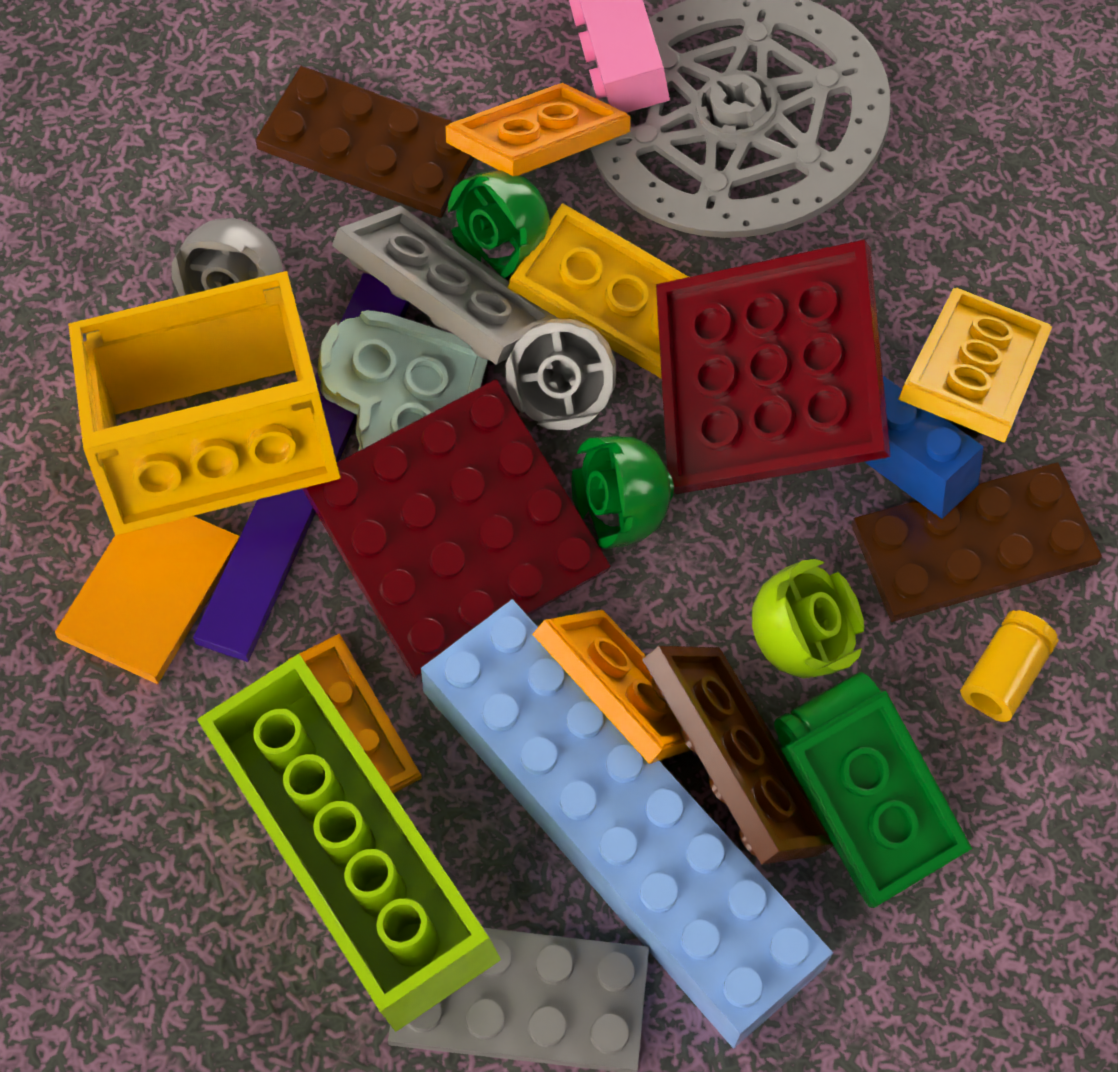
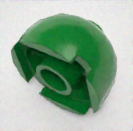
M502 170L486 171L462 180L453 188L448 201V213L456 210L458 226L452 228L451 231L457 246L480 262L482 257L504 279L513 275L523 259L536 249L545 238L550 225L547 205L539 190L526 177L522 175L511 176ZM508 241L515 248L511 255L500 258H489L482 249L491 250Z
M621 436L588 438L580 445L577 454L586 453L583 467L572 470V500L575 508L582 519L589 511L599 538L595 541L600 548L625 547L639 543L660 527L674 494L673 479L656 451L648 444L636 438ZM594 513L596 515L618 513L620 526H608L597 518Z

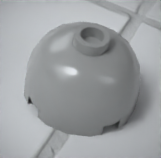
M235 218L215 219L196 228L185 239L171 263L172 280L179 296L282 272L281 257L274 242L264 231L253 224Z
M551 319L533 326L516 342L506 362V387L514 406L521 413L525 412L531 419L538 421L537 424L546 429L571 430L590 423L606 407L616 386V361L609 343L594 327L576 319Z

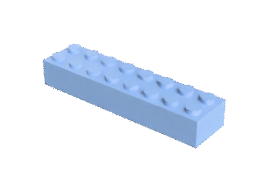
M512 599L421 668L423 692L644 946L649 947L651 955L734 1049L820 974L826 967L833 952L660 761L649 764L532 635L538 627Z

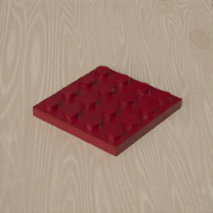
M865 239L656 284L667 471L673 479L675 494L891 457L871 247Z
M497 379L337 462L341 479L302 488L414 679L422 675L421 668L510 600L513 599L528 616L607 572L611 567Z

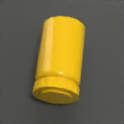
M1012 610L1006 615L1001 624L1002 626L997 630L960 690L961 696L967 704L1000 722L1011 720L1049 658V655L1054 651L1059 642L1056 631L1046 621L1022 610Z

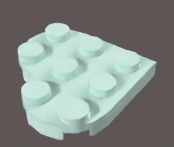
M366 310L361 311L360 317L345 319L339 325L336 322L330 327L321 343L317 371L321 380L320 390L322 395L328 401L337 403V405L357 415L356 436L360 451L480 388L488 360L476 355L470 345L452 333L390 313Z

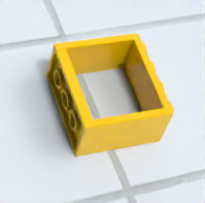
M287 271L68 323L83 450L115 535L341 479ZM84 333H88L86 334V341H83ZM294 370L296 372L298 380L296 382L117 426L116 414Z

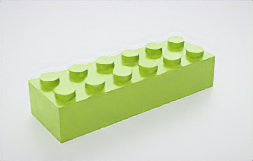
M300 654L289 659L197 719L378 1010L395 1032L501 960L491 939Z

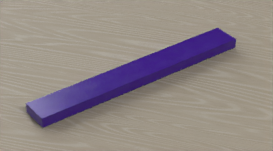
M363 272L340 323L345 319L360 317L361 311L366 310L390 313L404 318L410 302L396 297L391 293L387 285L373 275ZM317 371L315 380L336 462H339L356 425L357 415L342 408L337 403L328 401L322 395L320 390L321 380ZM302 489L256 501L193 636L196 645L249 662L316 513Z

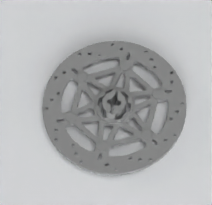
M686 0L656 13L649 18V22L664 67L668 89L675 88L690 104L665 116H661L665 102L650 106L645 123L630 127L629 133L590 148L598 170L608 186L622 201L646 218L665 227L700 236L735 238L764 235L793 227L822 214L839 203L866 177L875 164L888 133L891 112L888 78L882 61L866 37L852 23L821 4L810 0ZM764 16L765 19L759 22V18ZM734 25L744 26L743 33L740 36L688 52L678 53L671 48L677 42L703 31ZM776 30H784L801 36L822 49L835 64L818 69L772 39L773 33ZM750 52H757V71L755 73L741 70ZM734 53L723 73L698 64ZM768 58H776L799 74L767 78ZM686 73L706 83L700 90H695L680 74ZM592 85L589 95L596 98ZM811 87L787 100H782L778 93ZM848 93L851 96L852 109L846 133L836 150L827 151L817 145L828 98L837 94ZM606 97L598 99L608 104ZM815 104L809 129L806 133H802L785 117L807 105ZM707 108L709 109L712 115L713 124L710 122V115L707 111ZM688 120H693L696 127L663 133ZM775 130H780L796 148H790L768 137ZM706 142L705 164H698L673 146ZM750 148H756L778 158L739 170ZM717 149L734 150L725 169L722 171L716 170ZM656 151L701 182L699 191L695 194H690L666 184L648 171L639 161L638 157ZM798 169L807 175L800 182L771 194L747 199L730 198L731 190L734 187L788 170ZM715 202L714 207L712 209H708L709 203Z

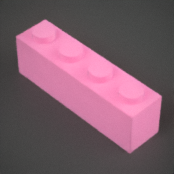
M569 0L576 27L585 24L587 31L578 33L586 63L596 60L597 68L589 70L596 99L606 97L609 105L626 113L670 101L664 67L643 0Z

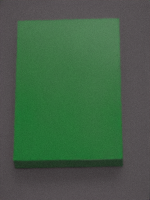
M886 691L878 692L781 748L856 888L869 908L877 907L972 849Z

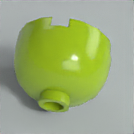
M818 559L799 561L773 575L762 585L752 606V629L756 643L765 658L779 671L803 679L829 675L847 669L860 657L862 650L860 648L854 651L856 634L864 632V619L858 599L847 580L839 572L829 575L824 569L817 567L825 563Z

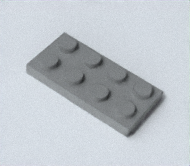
M401 205L340 227L337 230L332 246L348 257L353 266L362 271L369 272L387 285L393 295L402 300L409 301L427 314L436 326L452 332L470 345L476 355L495 364L508 359L516 342L533 326L551 319H559L508 289L509 282Z
M483 928L491 939L501 960L397 1032L394 1031L391 1025L389 1029L388 1044L391 1046L614 1072H637L649 947Z

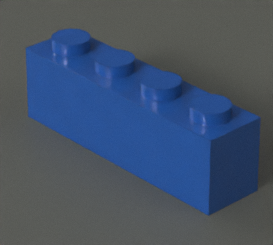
M883 376L891 457L865 461V463L943 519L979 485L984 446L946 419L898 400L902 388Z

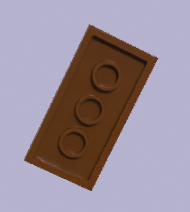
M300 66L255 139L258 150L442 218L448 207V201L453 188L463 180L474 160V157L446 143V126L454 121L304 66Z
M1058 462L980 483L943 519L918 501L855 517L851 524L891 622L1097 565L1102 558Z
M658 646L642 659L652 676L651 683L654 691L671 708L681 726L680 734L683 741L700 758L710 775L709 783L713 793L722 803L728 806L740 827L739 834L742 843L752 855L758 858L761 865L816 857L834 846L785 755L720 647Z

